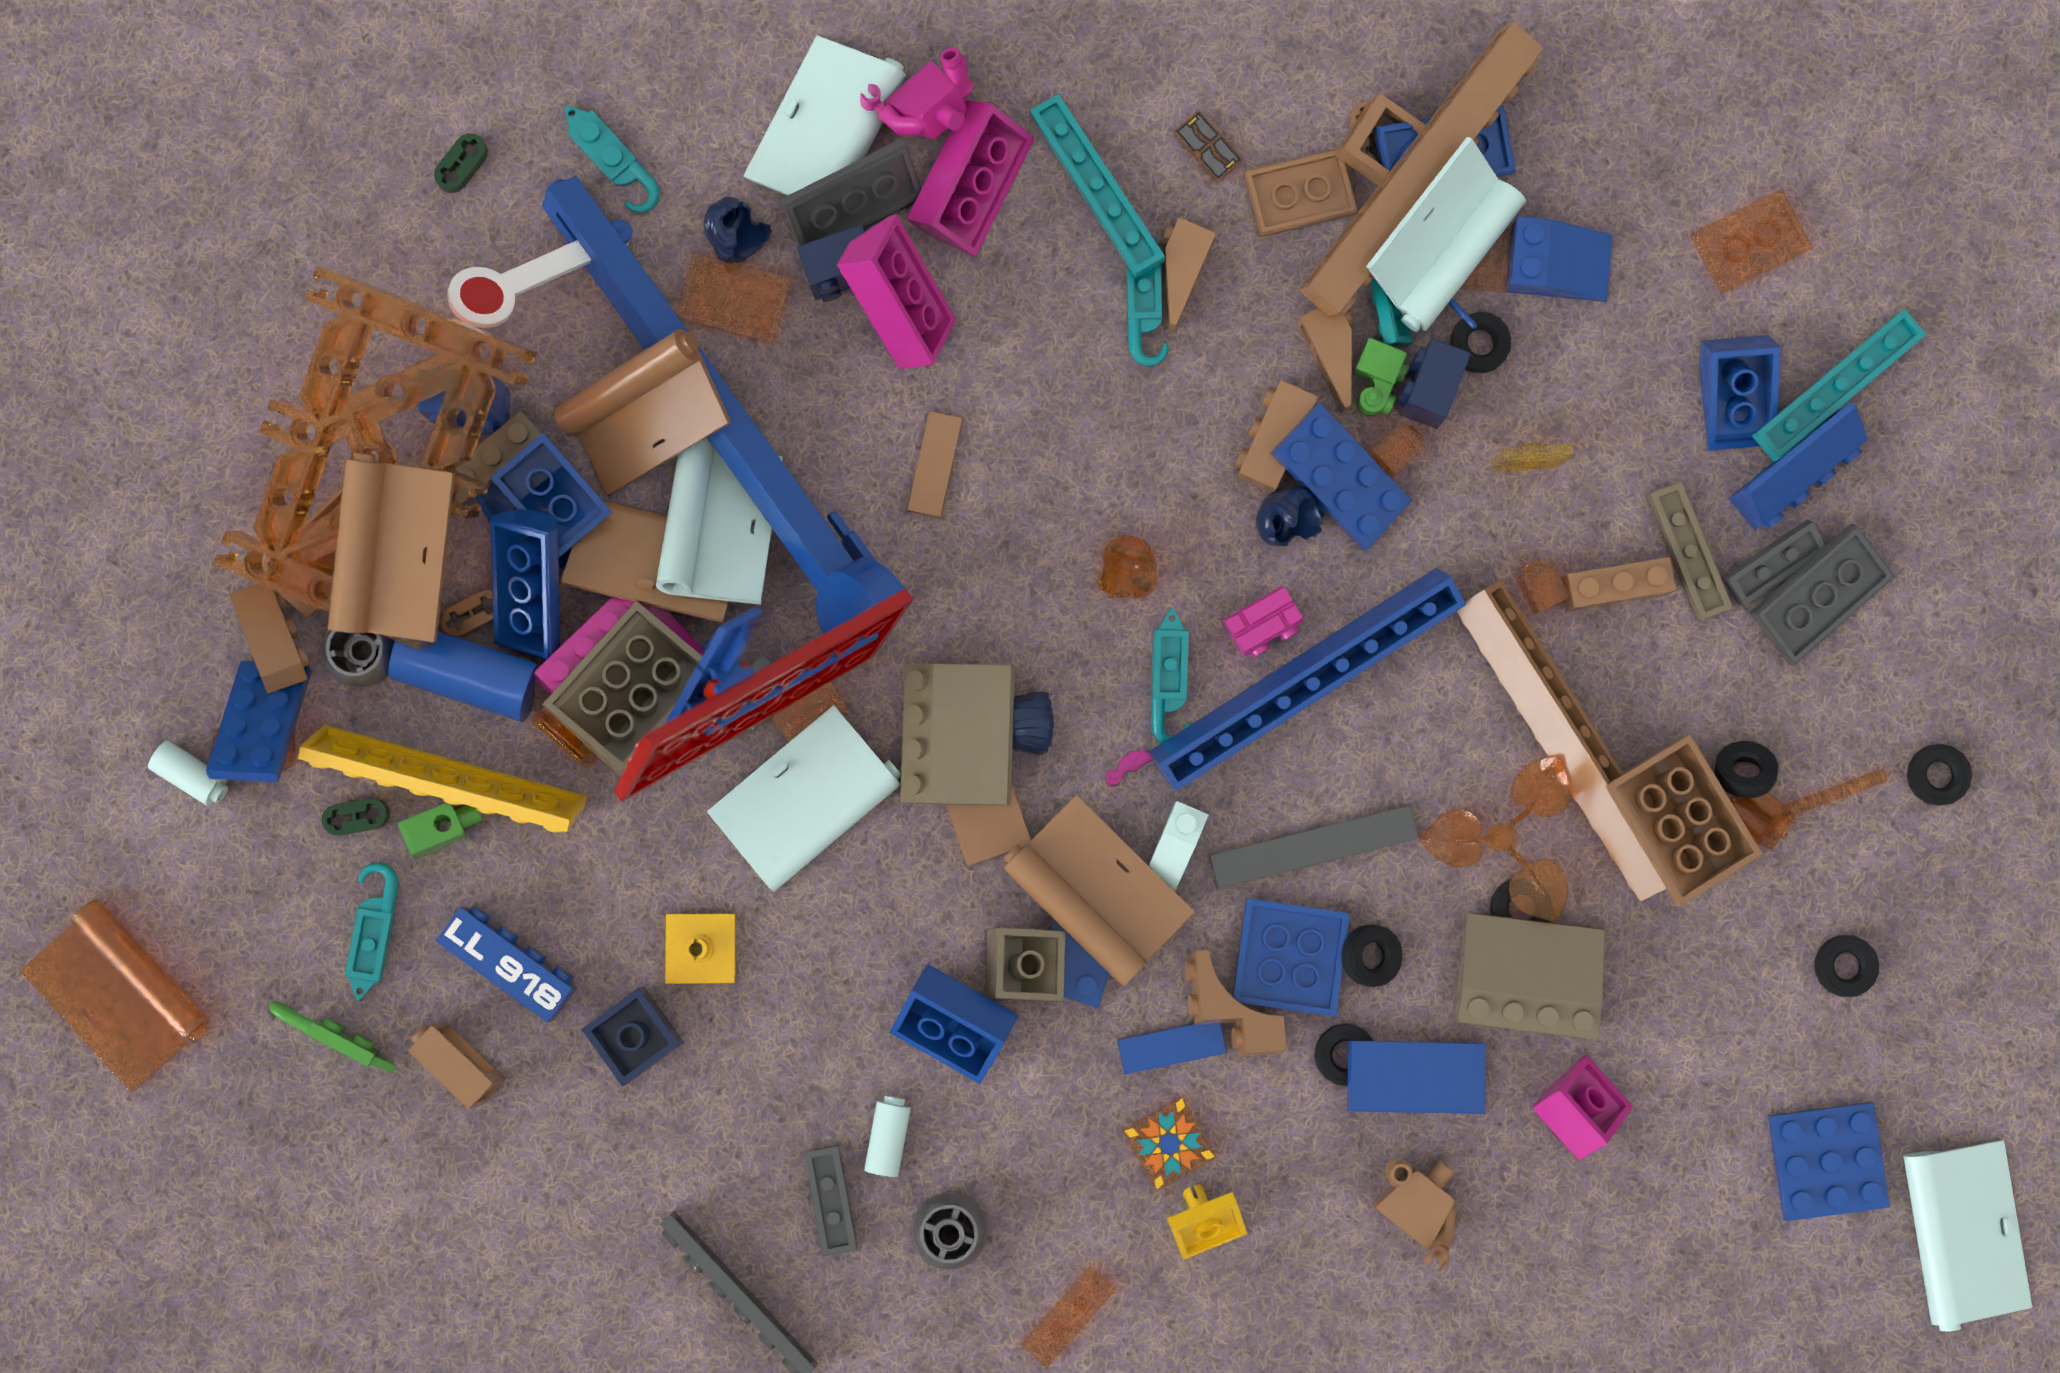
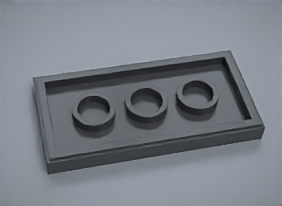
M899 139L780 199L797 245L801 246L861 224L864 228L915 202L921 187L907 146L902 139Z
M1850 524L1755 607L1750 614L1787 663L1794 666L1895 576L1856 524Z

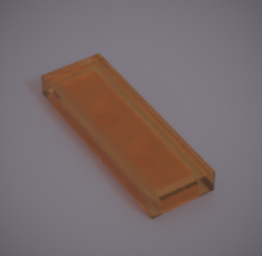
M1089 1265L1020 1345L1047 1369L1114 1293L1116 1287L1093 1266Z

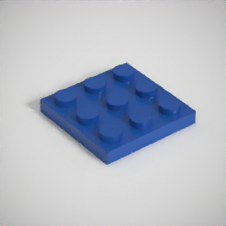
M1246 898L1232 997L1238 1002L1336 1017L1343 969L1341 952L1344 941L1347 938L1350 913Z
M1873 1102L1768 1115L1783 1220L1792 1221L1890 1208Z

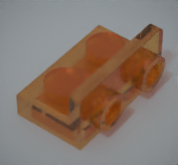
M830 681L771 718L789 743L833 705L842 715L848 713L849 709L833 682Z

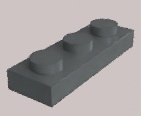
M1806 520L1730 571L1723 578L1738 604L1745 607L1797 572L1822 550L1826 544L1814 522Z
M839 1145L805 1151L804 1157L822 1256L856 1251L858 1246Z

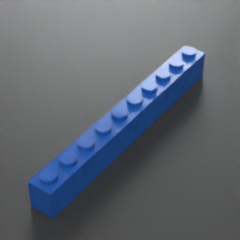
M1435 568L1149 751V754L1164 779L1177 791L1461 609L1466 603L1452 577Z

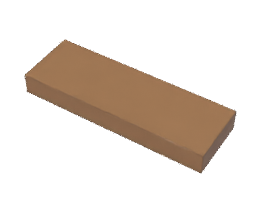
M929 411L907 508L908 512L941 519L963 421L962 418Z

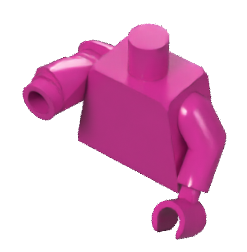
M948 48L940 55L945 74L934 62L930 61L886 98L884 103L880 101V88L875 84H869L868 92L875 98L868 99L864 94L860 93L861 106L867 111L876 110L879 113L877 116L899 136L920 135L931 140L936 139L947 128L957 131L965 122L964 114L967 107L964 101L969 97L974 88L973 81L969 80L967 59L957 48Z

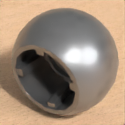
M328 629L322 644L323 661L333 677L345 685L359 688L374 686L389 676L390 657L397 637L376 634L378 639L366 636L365 633H346ZM351 634H354V637L346 644L345 651H343L346 640ZM369 643L372 653L368 659L362 661L359 658V649L362 645ZM349 660L353 664L360 666L356 668L357 673L351 672L344 661Z
M955 1192L937 1194L926 1200L919 1207L912 1223V1239L919 1255L927 1263L945 1270L962 1268L972 1263L981 1254L988 1237V1225L981 1208L969 1197ZM953 1208L952 1215L940 1218L937 1223L930 1218L933 1213L941 1209ZM960 1211L969 1217L974 1227V1233H965V1226L962 1220L958 1218ZM946 1224L954 1225L959 1231V1237L953 1242L944 1241L939 1234L942 1226ZM926 1230L933 1232V1240L936 1246L940 1248V1251L930 1244L926 1236ZM963 1242L969 1244L966 1249L958 1253H946L947 1251H954L959 1248Z

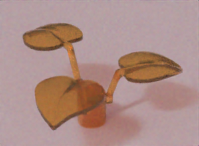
M1557 756L1542 758L1529 764L1519 772L1513 781L1512 798L1516 803L1527 807L1514 819L1509 820L1508 824H1494L1488 829L1486 835L1480 836L1482 827L1478 818L1468 811L1456 809L1448 811L1436 819L1429 828L1419 835V840L1435 858L1447 865L1459 868L1471 866L1480 860L1482 855L1480 843L1487 842L1490 848L1495 851L1509 852L1525 868V870L1514 874L1510 881L1509 894L1512 902L1518 909L1528 915L1544 918L1549 921L1558 920L1567 902L1568 886L1565 874L1560 866L1546 858L1539 859L1530 866L1528 861L1515 849L1519 843V834L1515 826L1526 818L1532 810L1539 816L1551 817L1565 809L1570 800L1571 789L1562 759Z

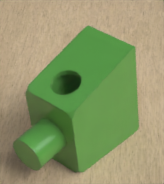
M445 803L397 824L411 856L416 861L466 838L463 829L482 821L476 807L465 805L454 810L453 805ZM449 820L451 822L449 830L444 832L437 830L439 822Z

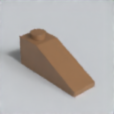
M1178 217L1175 227L1168 225L1161 244L1166 245L1164 268L1168 330L1173 332L1177 328L1216 236V232Z
M1316 308L1300 316L1297 325L1342 414L1348 411L1351 406L1352 328L1350 325L1353 324V320L1349 310L1344 314L1340 312L1327 316L1321 309Z

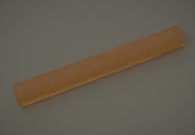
M1880 769L1785 804L1787 814L1791 817L1887 782L1885 772Z

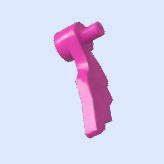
M1144 749L1137 752L1130 750L1127 756H1122L1118 769L1110 770L1105 777L1106 784L1110 787H1116L1125 773L1128 771L1135 772L1142 765L1153 761L1151 755Z

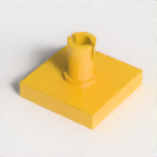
M666 914L665 984L736 983V914Z
M1193 1185L1198 1197L1197 1199L1194 1198L1190 1187L1184 1190L1183 1197L1189 1209L1167 1218L1183 1260L1248 1234L1233 1192L1208 1201L1203 1185Z

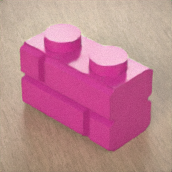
M1282 585L1225 618L1222 624L1241 656L1244 657L1250 653L1254 659L1271 649L1268 642L1277 637H1280L1283 642L1299 633L1298 625L1304 619L1293 603L1288 591Z

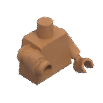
M1404 1159L1391 1160L1385 1167V1175L1391 1186L1375 1199L1371 1205L1425 1249L1429 1250L1432 1246V1250L1424 1257V1263L1428 1265L1434 1257L1437 1258L1440 1263L1438 1272H1440L1450 1263V1254L1448 1252L1454 1237L1457 1212L1454 1207L1455 1200L1442 1189L1455 1173L1439 1160L1426 1176Z

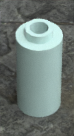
M169 740L163 742L156 749L148 763L149 770L206 806L213 802L219 803L229 788L226 785L227 780L209 779L206 772L207 764Z
M885 1095L884 1101H877L864 1168L865 1172L888 1177L899 1176L911 1110L910 1106L904 1105V1098Z

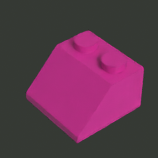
M1586 1054L1544 1091L1532 1109L1563 1142L1564 1146L1580 1161L1610 1141L1633 1106Z

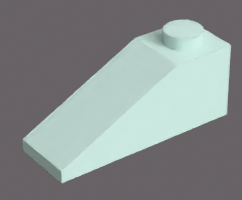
M1178 801L1173 805L1148 864L1174 891L1177 889L1209 816Z

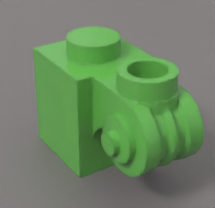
M1368 338L1353 373L1354 376L1369 381L1372 386L1362 391L1357 399V407L1365 416H1375L1379 413L1389 415L1396 399L1395 395L1390 394L1395 382L1402 383L1409 367L1408 364L1403 363L1407 353L1372 338Z

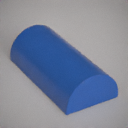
M510 510L495 514L490 517L494 644L548 659L561 647L558 522L552 515L535 510Z
M438 631L437 642L435 643L397 637L389 662V678L479 709L524 722L533 709L535 692L534 672L536 671L537 664Z

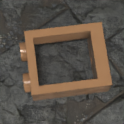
M1381 93L1369 99L1335 153L1336 157L1378 186L1390 171L1362 152L1360 148L1380 116L1383 114L1395 124L1406 122L1413 126L1412 129L1417 133H1420L1425 126L1424 123Z
M447 1022L432 1023L430 1026L424 1025L411 1038L414 1044L408 1049V1052L467 1109L482 1105L506 1080L497 1069Z

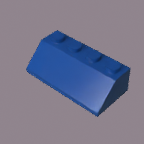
M1853 402L1835 411L1775 462L1773 461L1728 498L1754 530L1763 525L1767 529L1775 525L1784 517L1781 511L1789 504L1793 507L1799 505L1810 496L1807 489L1817 482L1819 486L1823 485L1836 474L1833 470L1836 465L1841 461L1847 465L1862 453L1859 446L1866 442L1868 438L1858 410Z

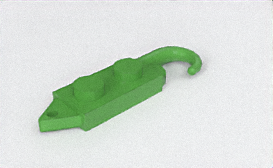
M272 1001L269 1004L271 1013L280 1020L367 1067L373 1065L390 1073L396 1067L395 1064L381 1056L379 1050L373 1048L374 1041L360 1034H356L353 1037L343 1032L344 1026L335 1020L325 1017L324 1021L320 1019L314 1021L295 1012L293 1008L279 1001Z

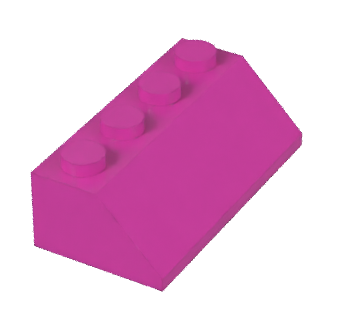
M966 100L965 122L959 130L950 131L906 220L927 235L976 257L1035 138L993 104Z
M897 214L891 215L852 240L837 266L897 367L904 369L933 365L956 318Z

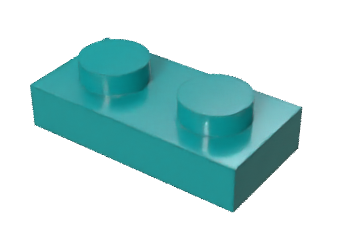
M1375 278L1372 279L1373 290L1371 297L1373 304L1377 308L1380 322L1378 331L1384 344L1395 347L1413 344L1410 329L1401 321L1403 315Z

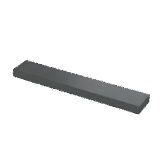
M1409 805L1212 854L1209 857L1217 888L1219 889L1419 839L1411 806Z

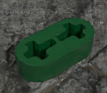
M472 133L462 135L439 162L434 171V178L443 191L447 193L461 191L485 162L488 156V149L480 136ZM478 143L476 148L479 153L476 156L473 154L468 155L463 162L462 160L467 155L464 147L467 144L474 146ZM460 165L455 172L458 180L455 183L448 181L445 184L444 172L449 171L452 173Z
M375 798L334 804L324 811L322 825L332 835H348L376 830L387 824L390 818V810L384 801ZM372 804L375 809L381 810V815L376 817V823L374 824L371 819H360L359 813L370 811V805ZM338 810L340 815H352L353 819L352 821L343 822L341 825L342 829L340 830L337 825L331 824V818L336 817V811Z

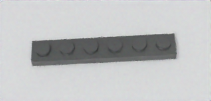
M673 1211L660 1224L665 1229L662 1232L664 1238L675 1248L678 1245L682 1247L688 1254L686 1260L691 1267L698 1273L704 1271L713 1280L710 1283L712 1289L723 1299L727 1296L736 1305L734 1311L738 1317L746 1324L752 1322L760 1330L758 1334L760 1340L770 1350L776 1347L785 1357L782 1362L791 1373H812L818 1364L685 1221Z

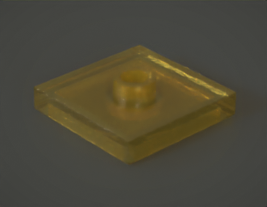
M1530 443L1517 448H1504L1492 459V470L1494 473L1559 468L1572 458L1573 444L1541 446V443Z

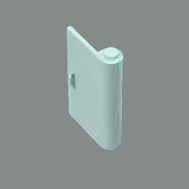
M817 35L743 177L788 196L865 157L883 121L877 116L879 113L876 110L867 111L863 109L860 103V93L864 94L868 99L875 98L868 92V85L875 84L880 88V101L884 103L886 98L904 84L907 78L903 72L904 66L891 58H886L883 61Z
M1466 137L1366 266L1403 315L1401 321L1409 329L1415 332L1419 329L1428 330L1525 205L1526 199L1512 185L1497 178L1473 139Z
M708 438L680 453L677 457L656 587L661 592L671 595L761 605L772 527Z
M833 705L711 807L707 813L765 884L775 892L901 785L897 780L901 777V773L890 760L883 764Z
M2004 1140L1946 1151H1922L1903 1155L1931 1324L1939 1326L1940 1331H1956L1961 1329L1962 1323L2032 1308Z

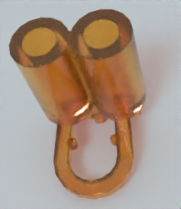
M1769 792L1761 797L1749 799L1735 797L1731 801L1756 844L1764 845L1770 850L1780 838L1784 839L1787 836L1786 831L1796 820L1795 814L1789 811L1788 807Z

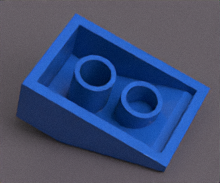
M1518 216L1510 229L1505 292L1607 302L1613 235L1555 220Z
M1769 335L1701 341L1700 381L1708 450L1760 446L1752 435L1778 414L1780 346Z
M545 433L539 435L490 477L517 510L541 511L556 518L558 522V557L562 556L612 513L594 489Z

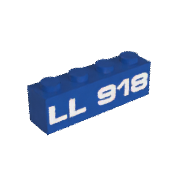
M474 905L471 909L460 907L436 939V942L547 1023L553 1022L578 988L571 983L574 977L559 966L553 970L543 963L546 957L535 948L528 946L527 949L521 947L515 942L518 936L506 927L500 926L497 929L487 922L490 916Z

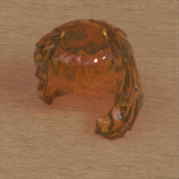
M1122 535L1108 542L1103 551V568L1097 580L1098 589L1104 591L1108 598L1115 597L1118 599L1126 597L1128 599H1140L1153 593L1157 585V559L1147 541L1131 535Z

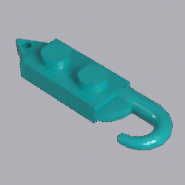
M566 105L565 111L569 125L568 135L605 176L616 186H626L638 180L647 190L648 199L646 202L635 205L626 201L625 207L635 213H646L652 210L657 205L660 197V189L656 180L593 110L587 112ZM575 112V115L570 116V113Z
M1161 264L1137 278L1134 277L1127 266L1128 348L1132 358L1142 366L1151 367L1160 364L1165 360L1169 350V345L1164 343L1160 353L1156 356H1147L1142 351V334L1156 330L1162 321Z
M1169 608L1158 628L1153 629L1151 729L1153 735L1160 743L1173 737L1167 734L1164 729L1165 712L1181 708L1187 699L1189 630L1184 629L1173 608ZM1170 615L1174 616L1172 621L1169 620ZM1186 723L1184 729L1190 726L1191 724Z
M375 862L365 866L358 878L359 883H364L370 873L379 872L385 877V887L382 898L366 899L357 909L344 975L349 977L357 1001H361L377 982H382L394 922V909L399 880L395 870L382 862ZM360 988L363 989V993H362V994H359V992H358V990H359Z

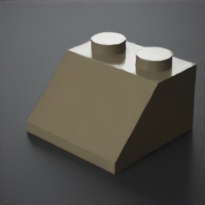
M995 928L989 930L987 934L985 996L993 1001H1064L1066 931Z

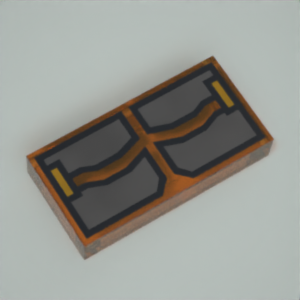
M1200 110L1173 131V135L1216 184L1243 162L1241 156Z

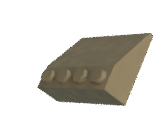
M635 601L548 697L543 706L598 758L622 776L628 765L626 761L635 753V745L642 740L645 734L665 724L695 668L700 665L699 661L702 655L639 602Z
M936 663L905 664L900 803L1011 805L1015 666Z
M1466 912L1453 1006L1454 1017L1460 1023L1598 1039L1603 1001L1605 929Z

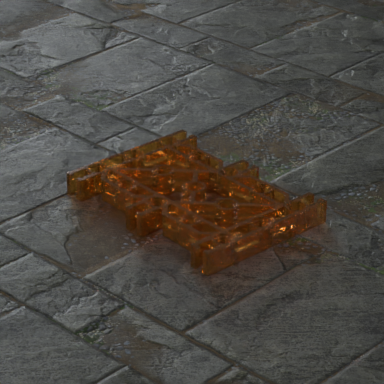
M316 266L313 279L321 281L322 278L330 279L339 284V289L335 300L327 298L328 291L320 289V292L308 290L305 300L339 314V317L323 324L299 394L304 408L286 400H270L268 410L278 411L282 415L286 414L293 418V422L288 432L282 430L281 425L271 424L272 422L264 420L259 433L292 446L293 449L277 457L253 526L257 537L241 530L225 531L221 544L229 546L230 543L234 542L245 548L247 554L244 561L236 559L238 553L230 550L229 554L216 555L214 565L329 612L331 597L329 598L325 594L324 585L328 581L332 586L334 569L317 563L315 560L336 551L340 508L305 526L304 524L333 442L345 437L352 451V459L354 452L371 454L375 450L379 456V462L397 464V452L386 441L378 422L403 410L412 409L418 403L446 391L419 468L455 473L451 512L464 518L478 517L482 507L481 504L474 503L473 506H468L456 500L455 495L459 490V486L469 488L468 495L475 498L477 494H486L490 484L458 472L456 467L471 461L496 392L491 376L513 385H526L528 375L521 374L517 370H512L511 372L503 367L502 364L506 359L507 352L517 354L518 359L530 365L534 363L537 352L334 269ZM359 291L362 296V303L356 309L353 297ZM423 317L426 322V329L420 335L416 325L418 320ZM373 328L437 353L395 374L385 375L378 382L350 394ZM485 343L489 345L491 350L490 356L486 361L480 355V349ZM334 358H336L339 365L335 375L330 370V363ZM397 384L401 386L403 392L399 401H396L393 395V389ZM461 409L467 417L466 424L462 428L456 420L457 414ZM311 424L316 432L312 441L307 435V429ZM287 490L290 491L293 498L290 506L285 503L284 499ZM264 555L269 559L268 571H265L262 566ZM442 614L439 615V624L443 616ZM384 635L417 650L430 648L433 642Z

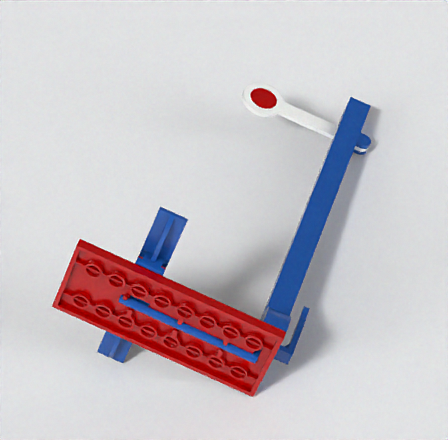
M577 176L566 180L558 179L552 182L546 189L542 208L568 242L567 245L502 274L485 267L464 269L452 278L447 292L449 306L460 320L474 327L490 328L502 324L510 317L515 305L516 296L585 266L644 350L678 329L688 332L629 250L628 246L633 235L631 225L623 220L609 222ZM700 347L698 350L731 420L729 425L707 438L818 591L815 603L816 614L823 635L754 673L747 662L740 664L739 660L746 650L750 633L763 613L761 609L754 607L718 627L699 661L700 665L695 668L665 724L645 734L642 740L635 745V753L626 761L628 765L614 789L621 802L873 658L913 601L910 594L895 575L875 560L855 531L851 532L839 514L833 511L827 515V519L842 538V544Z

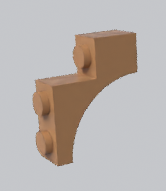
M1209 950L1195 951L1188 956L1189 960L1185 961L1184 967L1185 978L1187 982L1191 981L1192 995L1188 996V1012L1190 1016H1194L1195 1025L1235 1023V1028H1232L1231 1039L1233 1048L1238 1049V1057L1279 1055L1287 1051L1284 1016L1256 1012L1234 999L1219 981L1211 962Z

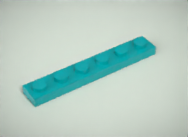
M1056 94L1030 109V117L1134 277L1137 278L1165 262V255L1060 95Z
M1903 309L1753 434L1752 437L1774 462L1777 461L1927 334L1911 315Z

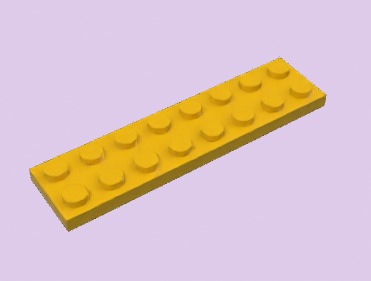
M325 724L300 746L298 759L307 761L316 768H333L342 771L344 775L349 777H366L376 780V783L382 786H399L409 789L415 795H432L443 798L444 802L451 805L465 804L476 807L479 812L484 814L498 813L509 816L512 821L517 823L531 822L542 825L544 829L550 832H568L583 812L588 797L583 794Z

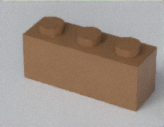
M1280 380L1276 389L1270 386L1262 403L1263 406L1267 407L1263 420L1256 417L1248 434L1254 440L1249 450L1242 448L1234 467L1240 469L1236 478L1267 492H1275L1285 472V468L1271 452L1314 407L1318 396Z
M1670 557L1570 573L1560 578L1566 612L1665 596L1676 591Z
M267 580L230 593V599L267 694L308 680L304 667L310 664L303 645L295 647L293 639L299 637L292 618L284 619L282 612L288 610L284 598L278 592L273 591L270 581Z

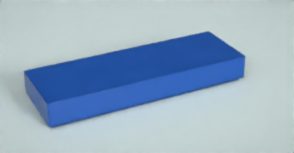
M1220 1023L1190 1024L1117 1040L1124 1074L1227 1053Z

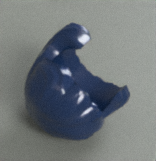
M723 197L718 202L713 203L709 206L704 216L705 235L718 258L726 263H740L754 255L768 241L772 233L770 225L764 222L754 223L751 218V208L745 202L735 197Z
M1295 487L1270 493L1261 503L1255 520L1258 533L1267 544L1287 546L1296 536H1301L1306 541L1310 537H1317V534L1322 531L1320 525L1325 514L1318 501L1305 488Z
M1043 691L1030 692L1014 697L1013 750H1022L1033 753L1036 756L1047 753L1048 747L1052 745L1054 716L1049 693Z

